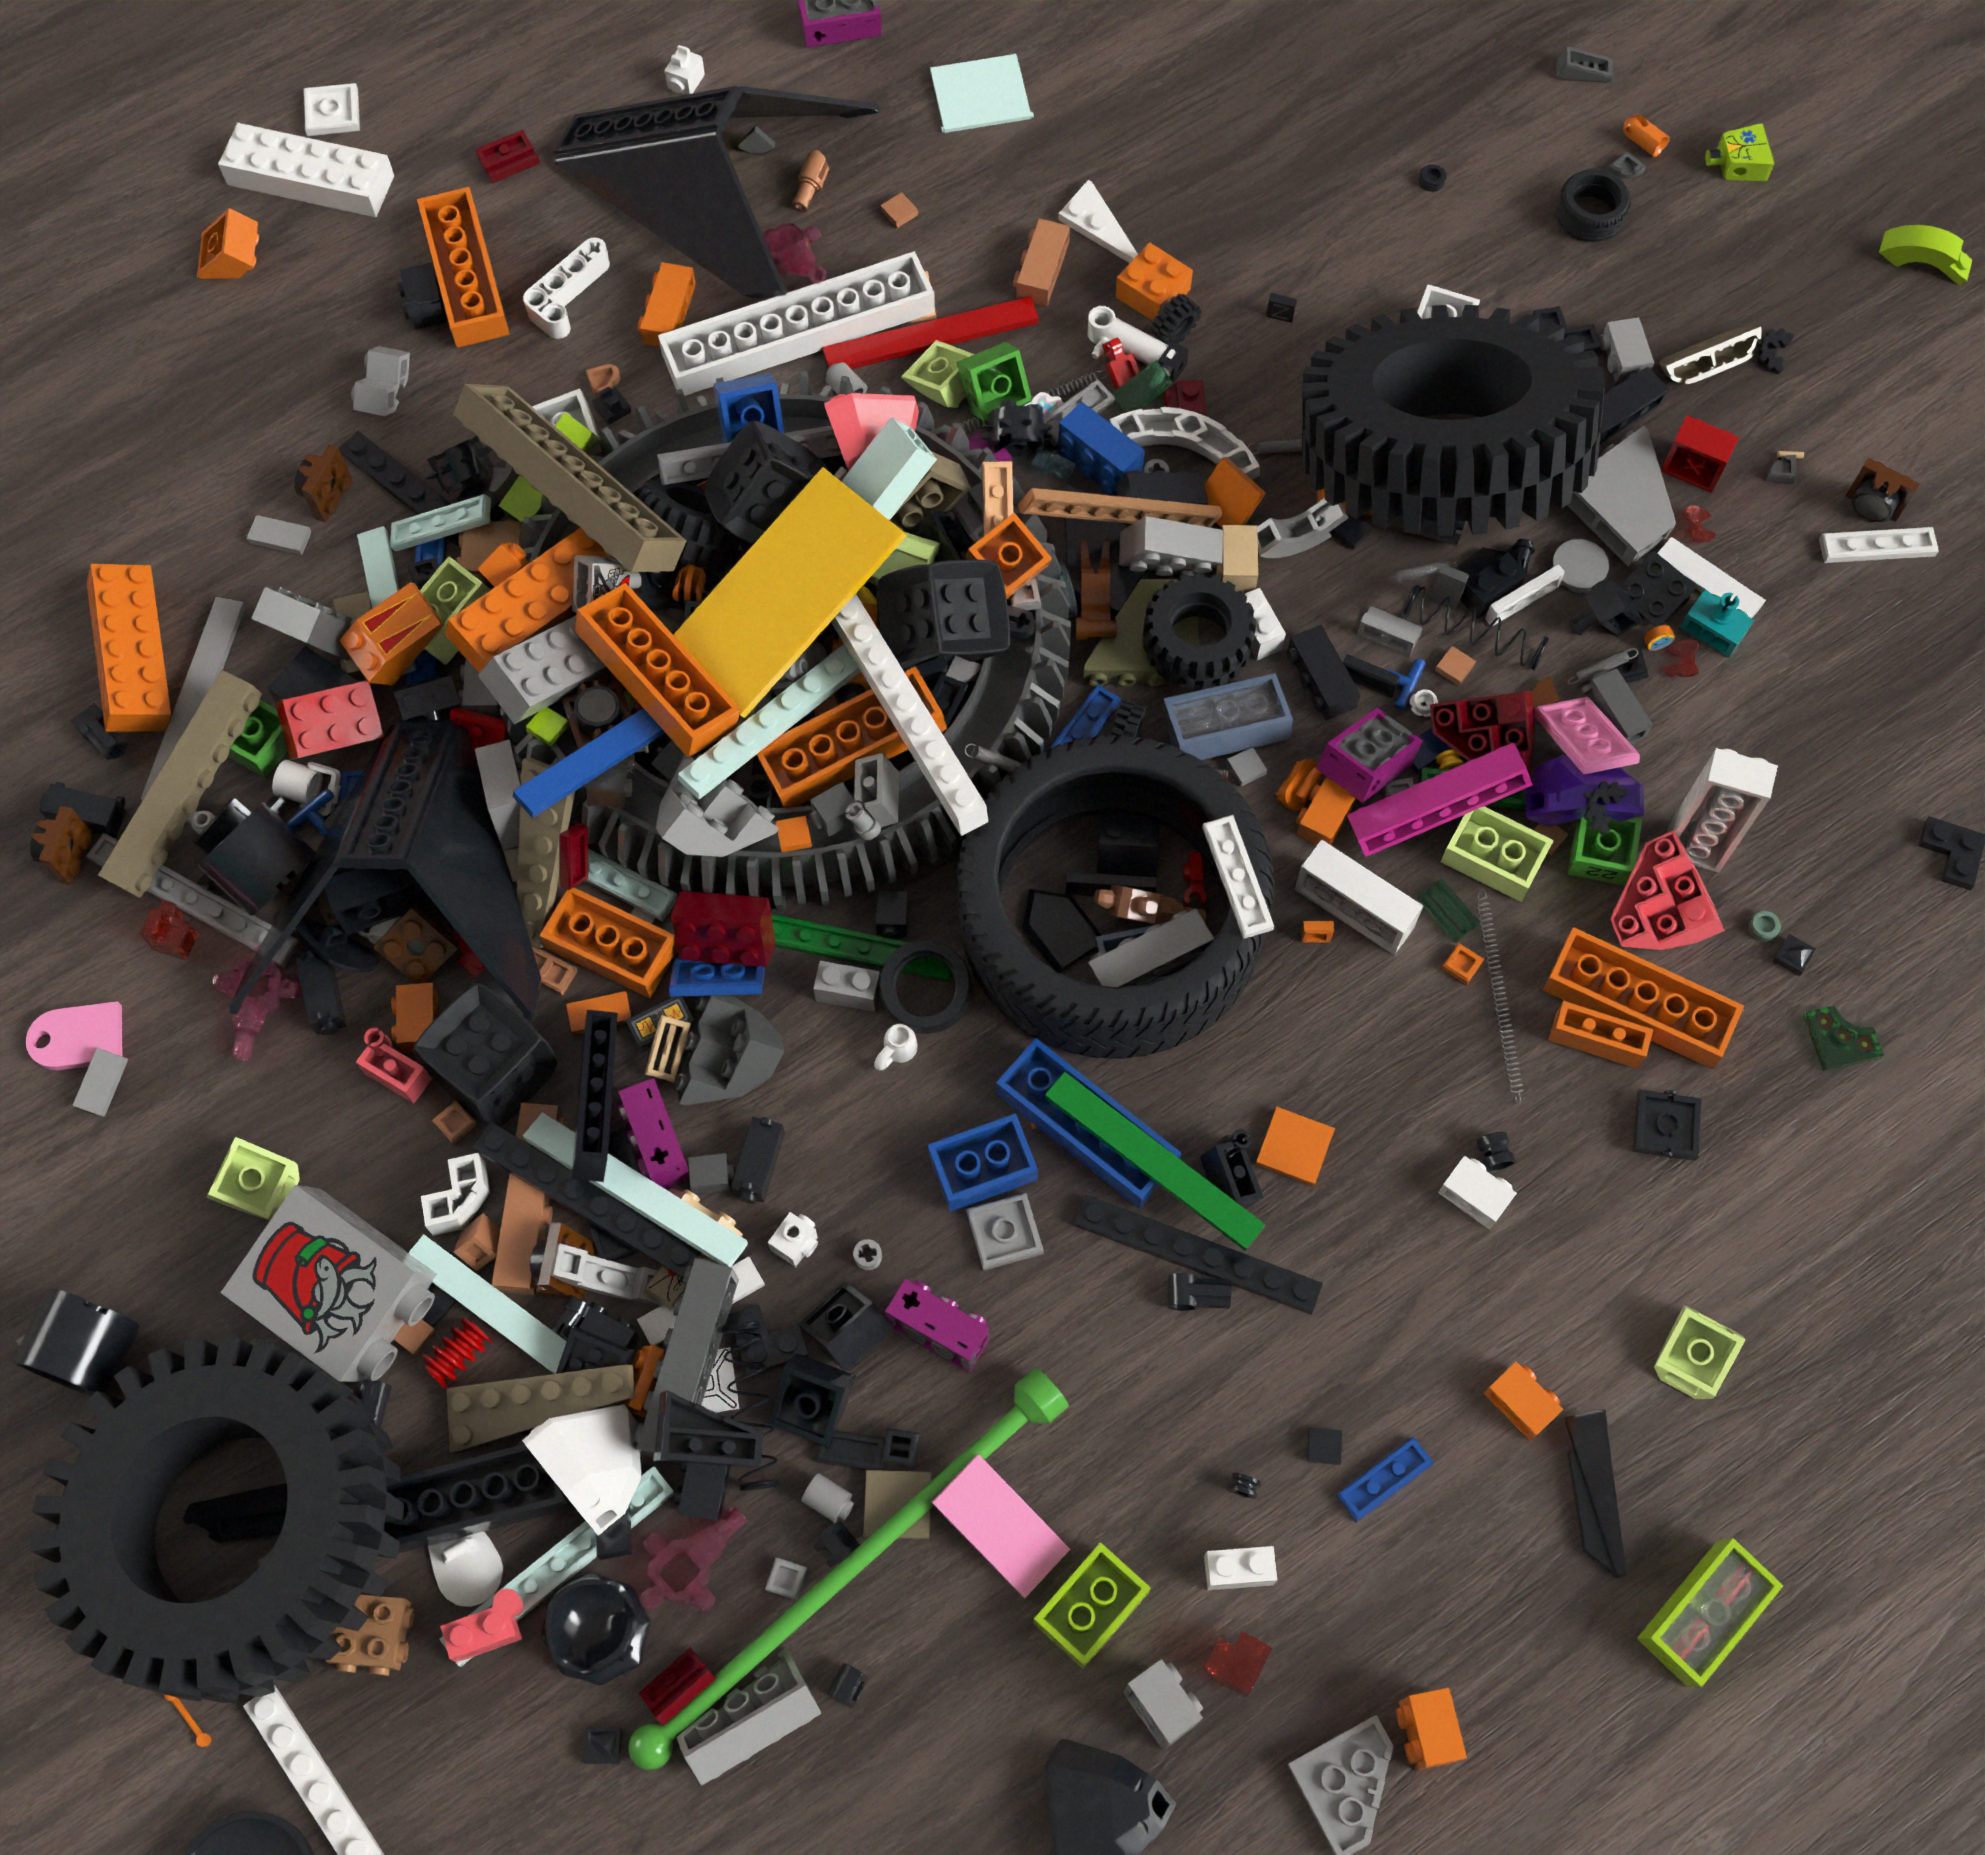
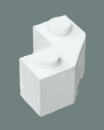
M479 1153L448 1159L452 1189L421 1196L425 1227L433 1236L465 1229L491 1193L486 1163Z

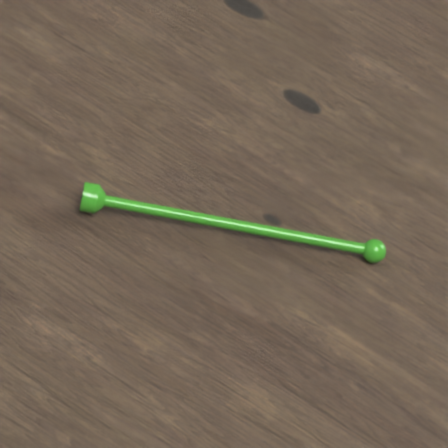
M1034 1367L1015 1384L1014 1408L714 1676L716 1679L664 1726L662 1724H645L636 1729L628 1744L629 1755L633 1763L644 1770H655L662 1767L669 1760L673 1750L672 1741L688 1728L934 1506L931 1503L934 1498L976 1454H979L985 1460L1026 1422L1050 1424L1069 1407L1068 1402L1052 1381L1038 1368Z

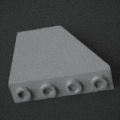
M1642 426L1636 432L1630 430L1622 437L1618 445L1611 444L1602 452L1597 462V470L1594 477L1589 476L1588 487L1582 493L1572 491L1571 503L1567 505L1628 567L1665 540L1676 525L1650 434L1645 426Z

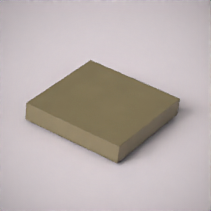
M866 1470L863 1537L869 1538L932 1481V1472ZM930 1510L898 1539L929 1540Z

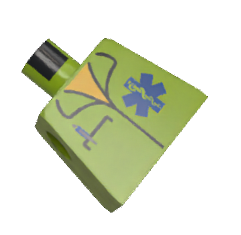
M1763 123L1722 134L1717 148L1706 151V165H1720L1723 177L1726 180L1767 181L1774 166V160Z

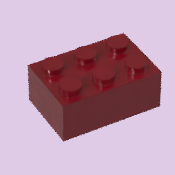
M680 891L671 913L680 960L768 966L776 944L769 898Z

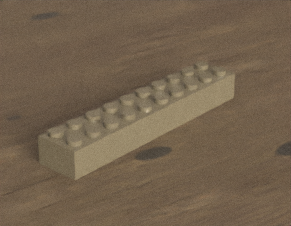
M464 384L453 415L463 422L462 425L466 429L473 431L483 444L490 446L501 460L508 462L514 468L515 473L525 477L532 484L533 489L543 493L549 499L551 505L561 509L567 515L568 520L579 525L585 531L586 536L596 540L608 555L615 557L622 564L626 571L634 574L639 572L660 573V571H674L687 540L509 386Z

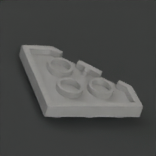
M1377 1715L1287 1764L1335 1855H1351L1369 1845L1371 1841L1373 1825L1394 1747Z

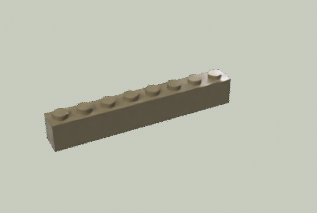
M224 670L220 671L98 876L139 898L150 888L152 878L159 866L166 861L169 849L174 841L181 836L184 824L190 814L194 813L197 809L199 799L205 789L212 784L218 767L227 759L229 749L236 737L240 736L243 732L244 724L249 715L258 707L262 695L259 690L250 683Z

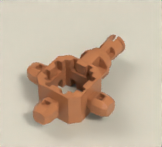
M1111 885L1110 890H1096L1093 899L1096 905L1106 908L1105 914L1150 924L1170 922L1171 918L1182 911H1187L1188 913L1196 909L1183 906L1181 902H1177L1173 897L1117 885ZM1197 909V911L1199 912V914H1200V916L1202 917L1203 921L1205 922V921H1206V912H1205V910H1203V909Z

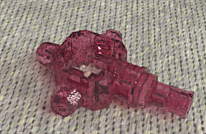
M787 223L776 229L771 228L764 232V240L779 275L794 272L800 276H807L815 284L819 283L818 279L824 281L826 270L816 263L815 256L810 245L812 246L821 238L820 230L816 226H809L802 231L794 223Z
M258 944V945L255 947L254 952H253V955H252V959H253L255 953L257 952V950H258V948L260 947L261 944ZM241 958L232 965L231 974L215 975L212 981L214 990L227 993L232 1000L243 974L252 959ZM272 961L261 974V976H269V974L272 976V978H269L268 983L269 992H265L264 996H259V999L246 996L239 1013L234 1015V1031L237 1032L231 1057L242 1061L244 1056L245 1061H250L254 1038L259 1034L260 1029L264 1027L266 1013L271 1014L280 1008L282 997L283 999H293L299 996L300 984L295 980L284 978Z
M733 1506L713 1527L710 1525L704 1531L701 1529L688 1542L686 1540H673L666 1546L667 1542L661 1536L652 1533L643 1543L652 1557L656 1556L648 1563V1576L655 1585L652 1588L649 1586L642 1593L640 1601L650 1611L663 1603L661 1599L664 1596H667L673 1604H686L693 1597L692 1602L700 1610H709L716 1602L707 1587L703 1588L710 1581L711 1568L709 1566L723 1554L721 1550L727 1545L726 1541L748 1520ZM684 1551L701 1571L682 1592L679 1591L676 1594L658 1573L662 1571L661 1568L676 1553L680 1554Z

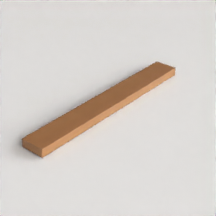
M1031 488L1018 503L1019 511L1022 514L1134 524L1143 517L1149 516L1211 527L1223 515L1220 506Z

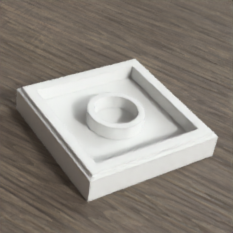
M356 83L304 88L305 131L307 136L360 131L358 88Z

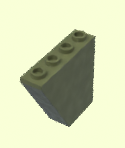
M1140 579L1114 619L1117 620V637H1102L1085 663L1083 684H1091L1092 686L1097 684L1100 686L1119 684L1125 687L1133 686L1134 684H1148L1153 687L1173 684L1169 682V676L1162 677L1156 672L1157 665H1150L1147 659V652L1143 648V628L1148 603L1152 601L1154 593L1158 589L1163 590L1164 584L1168 581L1174 580V582H1177L1178 579ZM1199 616L1184 618L1172 627L1174 633L1182 641L1190 645L1199 646ZM1179 682L1178 686L1185 687L1186 684Z

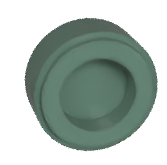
M1759 911L1748 922L1750 935L1760 942L1773 940L1781 929L1779 918L1770 911Z

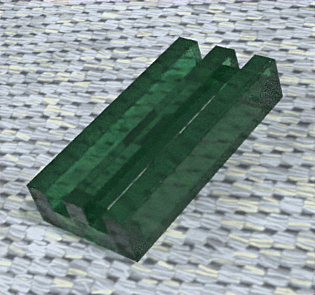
M1443 878L1418 895L1417 899L1455 943L1479 927L1481 923ZM1430 896H1433L1449 917L1462 929L1460 932L1430 899Z

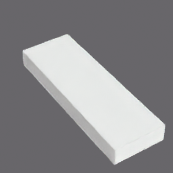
M1558 564L1490 605L1485 620L1489 625L1497 617H1500L1501 621L1555 590L1559 587L1565 571Z

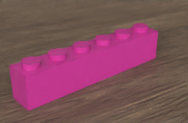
M1511 743L1477 759H1472L1454 769L1444 771L1424 782L1414 784L1412 787L1394 795H1389L1371 805L1361 807L1347 816L1365 857L1528 788L1532 786V782L1515 744Z

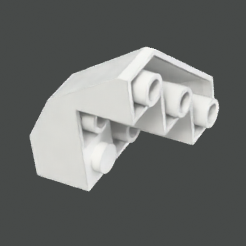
M624 1404L549 1418L542 1425L536 1426L522 1440L598 1536L625 1514L642 1477L640 1451L636 1449L638 1443L634 1442L638 1422Z

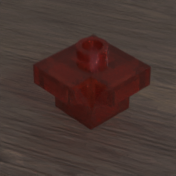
M167 900L162 901L159 909L151 908L139 933L154 951L185 961L199 935L190 923L182 921L183 913L176 904Z
M1243 1631L1240 1632L1234 1646L1219 1638L1203 1670L1215 1677L1216 1681L1247 1697L1251 1693L1272 1647Z

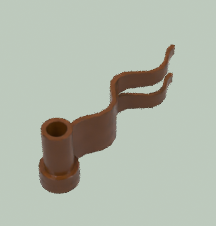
M1081 539L1082 617H1076V640H1088V637H1117V620H1111L1109 539H1104L1097 574H1094L1090 563L1087 539Z

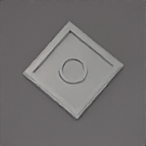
M1026 1193L966 1209L983 1271L1044 1254Z

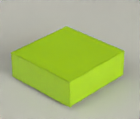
M546 707L540 710L526 725V730L551 747L568 728L569 721Z

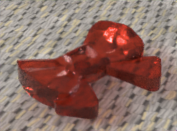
M1689 506L1682 511V515L1689 524L1688 531L1692 532V541L1697 543L1710 542L1716 536L1714 532L1704 529L1701 524L1702 521L1708 520L1711 517V514L1705 509Z
M1687 639L1668 648L1669 654L1680 657V663L1664 667L1665 673L1672 678L1676 675L1679 677H1692L1699 674V669L1695 665V653L1699 649L1698 642Z

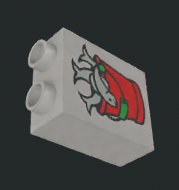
M295 1184L221 1293L339 1382H362L367 1377L375 1381L394 1362L398 1350L391 1345V1342L404 1323L409 1326L417 1324L432 1306L435 1295L427 1289L432 1284V1280L436 1277L437 1273L412 1257L407 1251L322 1189Z

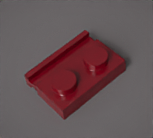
M524 130L475 149L477 158L492 184L540 164L539 157L535 153Z
M1183 380L1169 384L1168 381H1164L1165 407L1184 409L1207 416L1203 380Z
M690 1647L638 1694L655 1718L664 1726L716 1678Z

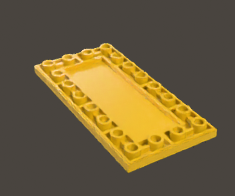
M822 467L673 635L741 709L740 715L745 718L907 535Z

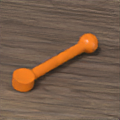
M164 1694L165 1699L174 1704L197 1736V1745L207 1747L211 1743V1736L201 1731L177 1697Z

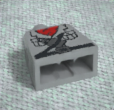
M575 555L572 611L577 613V610L624 583L631 589L639 588L641 586L640 574L626 571L622 564L613 557Z

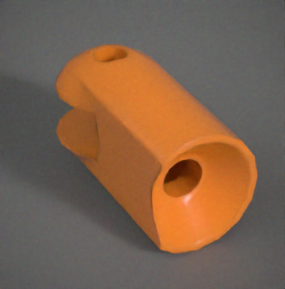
M1635 114L1626 119L1623 124V132L1627 138L1653 157L1658 156L1670 140L1667 134L1640 114Z

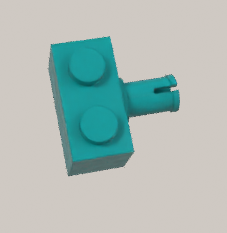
M1704 590L1687 613L1680 628L1729 658L1747 634L1754 619L1750 618L1744 611L1736 609L1740 602L1737 595L1733 601L1730 600L1734 593H1725L1722 597H1719Z

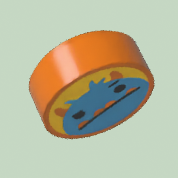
M1667 625L1654 627L1644 636V642L1651 651L1663 649L1675 639L1671 627Z

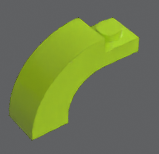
M1905 225L1885 231L1879 253L1896 267L1910 262L1931 264L1940 269L1958 285L1968 280L1973 261L1967 254L1961 251L1963 245L1961 238L1946 230L1926 225Z

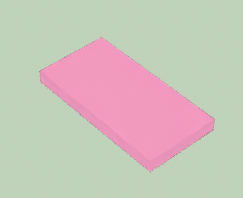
M1588 696L1534 708V715L1537 721L1583 775L1639 763L1640 754Z
M976 1454L931 1502L1023 1598H1026L1070 1550L979 1454Z

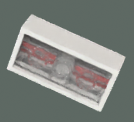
M1323 840L1319 842L1301 866L1295 887L1297 892L1393 955L1397 953L1413 931L1423 908L1422 904Z

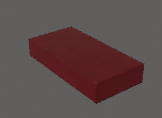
M581 823L559 834L560 887L566 890H570L588 879V826Z

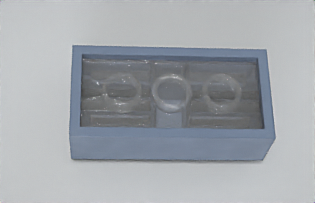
M1276 673L1163 699V721L1172 746L1200 760L1291 739L1293 718Z

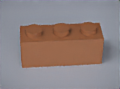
M1039 219L1036 228H1031L1028 237V244L1030 246L1028 250H1023L1020 261L1022 268L1021 271H1016L1013 280V287L1016 288V299L1031 296L1034 304L1048 306L1069 245L1070 226Z

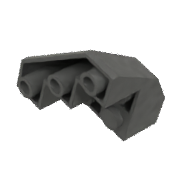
M732 995L698 996L695 1003L696 1014L692 1030L685 1043L686 1054L682 1070L675 1083L679 1104L682 1105L742 1097L773 1075L785 1051L782 1035L757 1010Z

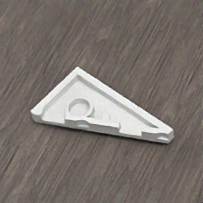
M1088 180L1059 212L1058 220L1128 263H1131L1138 255L1092 181Z

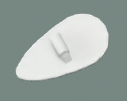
M484 1531L428 1546L436 1581L440 1591L447 1600L458 1606L475 1607L483 1604L496 1594L502 1584L504 1569L499 1553Z

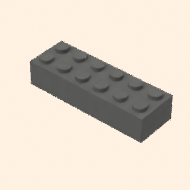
M695 1258L693 1266L688 1265L685 1271L683 1284L686 1285L683 1297L677 1298L673 1315L677 1316L674 1328L667 1330L664 1340V1347H667L664 1360L659 1359L654 1372V1378L658 1379L654 1392L649 1391L645 1401L644 1410L648 1411L644 1424L640 1423L635 1433L634 1442L638 1443L636 1449L646 1457L654 1459L661 1392L668 1390L688 1401L702 1405L723 1336L720 1328L726 1326L739 1282L736 1273L731 1267ZM668 1462L671 1464L682 1466L681 1462Z

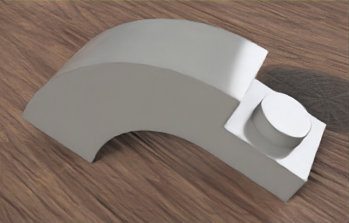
M1325 498L1295 517L1282 520L1271 517L1257 527L1258 553L1264 558H1282L1306 551L1330 538L1329 532L1349 517L1342 503L1332 506Z

